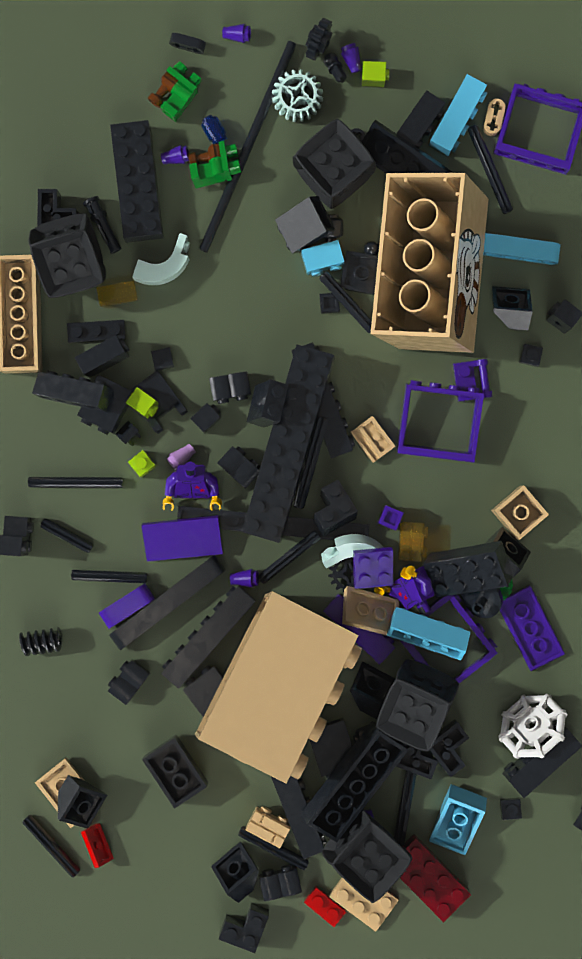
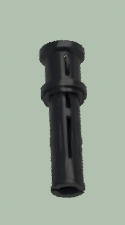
M94 196L84 201L83 205L87 207L91 215V221L96 223L110 254L120 251L122 248L106 219L107 213L102 209L99 197Z

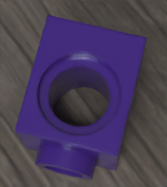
M384 505L377 523L396 531L404 513Z

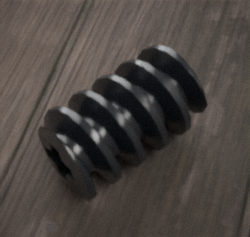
M50 628L49 634L43 629L42 635H39L38 631L35 630L34 636L28 631L25 638L21 632L19 634L21 649L25 656H30L31 653L37 655L38 652L45 654L46 650L48 653H52L53 650L60 652L62 647L60 628H57V633H54L53 628Z

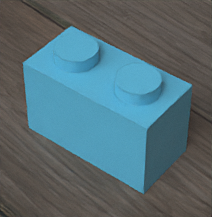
M339 240L301 250L307 275L311 274L312 277L323 274L325 270L330 269L331 272L340 270L341 266L344 265Z

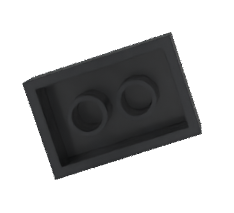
M177 734L146 754L142 759L174 809L208 786L207 779Z

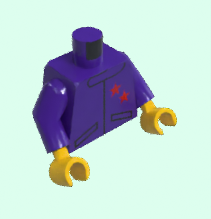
M187 462L185 465L177 466V471L173 472L166 479V498L163 500V510H165L166 504H171V511H173L174 500L172 496L174 498H211L212 496L210 510L213 511L214 504H218L220 510L222 500L218 498L220 494L217 478L210 472H207L204 465Z
M414 566L404 567L400 573L401 578L394 581L393 586L375 587L374 589L376 594L384 595L387 592V595L397 598L407 610L416 606L420 614L423 615L431 611L426 600L435 594L431 579L428 577L424 566L416 570Z

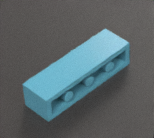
M468 74L466 75L431 138L430 147L447 156L450 155L451 151L455 153L460 144L457 141L459 136L465 135L469 128V125H467L469 118L474 119L478 111L476 108L478 102L482 103L487 95V92H485L487 84Z
M396 607L391 616L386 636L461 660L467 650L470 631L462 627L446 624L444 621L428 618L423 614L410 612L405 608Z

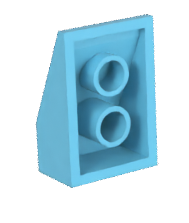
M451 784L442 803L429 842L466 855L486 812L487 798Z

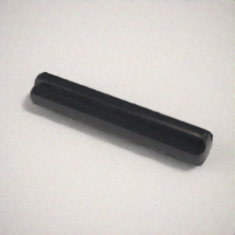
M44 518L41 522L40 527L86 553L92 550L93 544L48 519Z

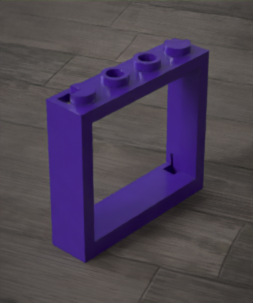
M515 83L510 94L493 154L566 175L570 170L582 129V102L579 99L572 100L566 98L563 94L547 93V90L542 88L533 89L527 84L520 85ZM516 96L577 114L564 160L503 143Z
M416 380L406 383L397 452L400 454L475 462L484 393L479 392L480 389L468 387V390H460L461 386L449 385V388L441 387L440 383L430 382L429 386L422 385V381ZM411 390L475 398L468 452L404 444Z
M450 595L440 597L429 605L431 611L424 615L428 617L447 601H450L488 650L486 654L454 678L458 683H461L498 653L495 650L497 645L491 638L487 640L483 633L486 631L479 623L475 624L471 619L474 617L467 607L463 609L460 605L462 600L459 596ZM401 641L415 661L428 665L413 644Z

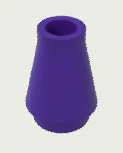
M246 24L223 27L222 37L223 39H230L241 43L250 42L251 27L246 26Z
M355 43L342 47L341 55L348 65L351 74L361 71L359 47H356Z
M179 145L161 153L163 165L186 164L189 161L188 147Z
M249 569L231 573V585L251 588L258 586V570Z

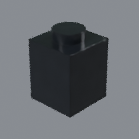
M206 403L190 419L205 434L221 419L218 415L221 412L214 404L210 406Z

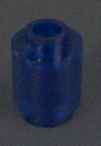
M209 115L202 120L201 127L209 142H212L214 145L226 140V131L217 116Z

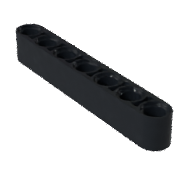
M213 555L109 635L110 638L122 650L226 569L216 556Z

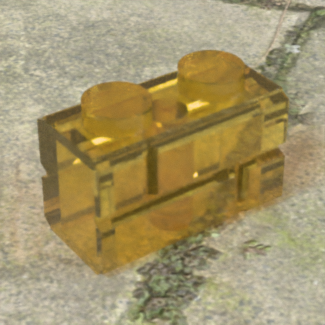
M400 522L398 560L422 562L423 558H426L427 546H423L424 539L428 537V527H425V523Z

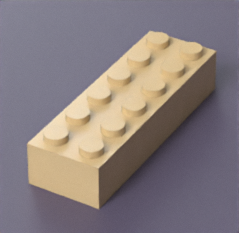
M32 255L0 256V372L4 374L42 372L40 279Z

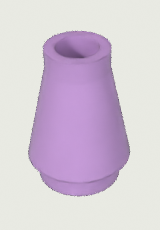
M188 444L169 454L170 456L167 458V461L177 470V466L185 465L196 451Z

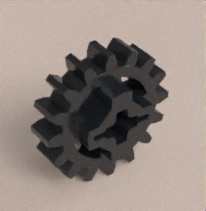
M322 18L319 24H315L313 29L310 30L305 44L308 49L306 51L307 58L316 61L319 54H323L326 48H328L333 34L331 32L332 21Z
M353 557L346 558L334 564V567L328 568L332 571L328 577H333L334 579L330 582L331 585L336 583V590L343 588V593L347 586L354 587V574L351 575V582H349L347 575H344V572L347 571V564L350 570L353 571V566L351 565ZM344 561V567L340 571H336L338 565ZM337 578L346 580L347 586L341 584Z

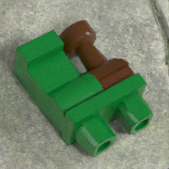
M180 61L173 68L171 66L168 67L167 72L161 78L162 85L156 94L151 93L147 98L157 108L161 107L162 112L174 122L179 119L193 98L198 94L197 88L202 81L194 72L187 80L183 75L187 72L188 68ZM168 92H169L170 94H172V95L169 97V99H168L167 101H164V103H163V101H162L161 99H162Z
M224 141L218 142L219 144L210 145L208 152L199 155L196 152L188 153L191 179L196 189L225 180H233L232 175L241 172L239 160L229 162L230 158L239 157L236 144L225 145ZM209 161V163L199 165L200 162Z

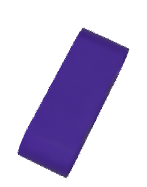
M146 583L100 611L99 615L108 629L154 601L155 597Z

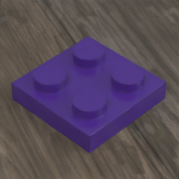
M392 547L353 550L355 589L393 586Z

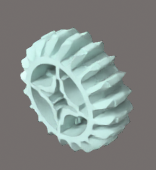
M293 69L292 75L286 72L285 79L279 77L280 83L274 84L277 89L272 90V94L275 96L272 98V101L276 103L275 109H280V116L286 113V120L290 116L293 117V122H296V117H300L301 122L304 121V116L309 120L311 119L310 113L316 115V109L321 108L319 102H323V97L320 96L323 94V89H319L321 83L315 82V76L309 78V71L303 75V70H299V74H296V71ZM294 83H299L296 87L289 86ZM306 86L311 89L313 99L304 92ZM301 91V96H298V98L295 99V96H297L298 93H300ZM283 93L291 99L290 106L283 101ZM299 105H305V106H306V107L301 108V109H296L297 106H299Z

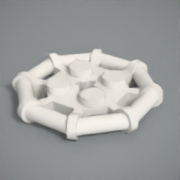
M524 694L514 705L501 714L503 718L501 733L498 738L513 753L514 758L540 757L542 759L547 752L565 738L563 735L567 712L552 699L550 694L526 696ZM531 703H539L536 707L529 706ZM549 706L554 712L548 714L545 709ZM554 720H557L556 731L553 730L552 725ZM510 721H513L514 727L509 730ZM531 722H532L533 724L536 723L535 727L529 729V728H530L529 724H530ZM550 735L552 738L541 746L540 743ZM514 736L519 740L516 745L511 740ZM529 745L531 747L535 746L536 749H524V747Z

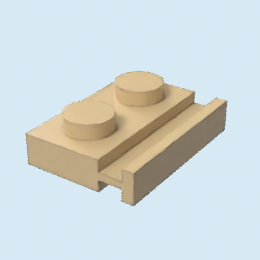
M373 416L350 432L372 463L395 447Z

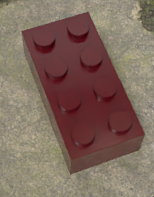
M413 834L403 845L412 855V861L400 879L444 923L471 896V893L447 866Z

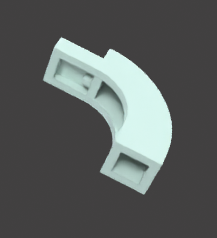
M179 234L171 257L163 263L151 264L138 259L132 276L133 280L146 285H161L177 278L189 262V257L184 255V253L188 252L190 246L187 235Z
M343 535L334 539L335 547H329L321 553L322 562L328 568L346 558L353 557V550L384 547L375 539L365 535Z

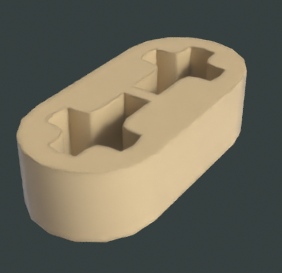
M493 99L488 105L483 125V131L488 136L497 135L501 129L505 113V103L501 99ZM495 104L499 105L498 108L501 110H498L497 114L493 115L494 108L491 107H494ZM492 120H495L494 127L497 128L491 131L487 125H490Z

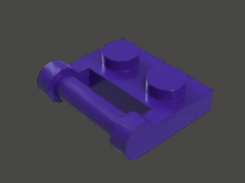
M480 359L453 364L455 384L461 386L460 390H468V387L476 388L473 367H479L484 398L493 397L492 391L489 388L486 367L488 360ZM457 396L458 402L475 400L473 397Z

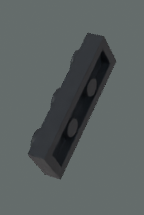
M125 320L67 323L68 343L105 341L114 335L119 339L123 338V340H126Z

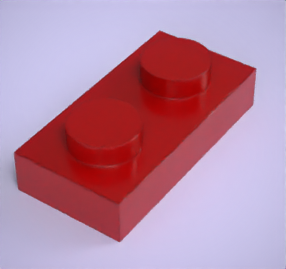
M96 823L88 829L81 831L95 868H99L114 859L100 823Z
M317 886L304 900L307 906L333 927L336 926L346 913L342 906Z

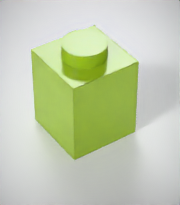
M363 61L362 86L384 87L385 81H389V69H386V62Z
M138 387L126 401L131 408L147 419L149 416L152 417L158 410L157 405L159 403Z
M144 450L128 461L141 478L157 466Z

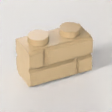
M265 806L261 808L256 807L246 825V831L281 848L291 828L288 819L282 815L274 816L271 814L272 811Z

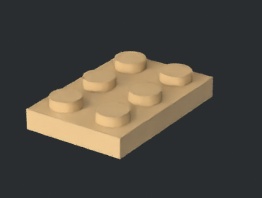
M347 586L344 589L342 624L387 635L391 616L395 608H399V600Z
M67 757L35 782L57 812L58 791L67 776L70 775L83 779ZM67 823V825H68L70 828H72V827L74 826V825H72V824Z
M343 878L340 879L329 894L331 899L375 932L399 901L395 895L388 891L378 901L371 903Z

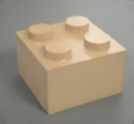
M524 485L515 489L491 510L517 540L524 537L549 515Z

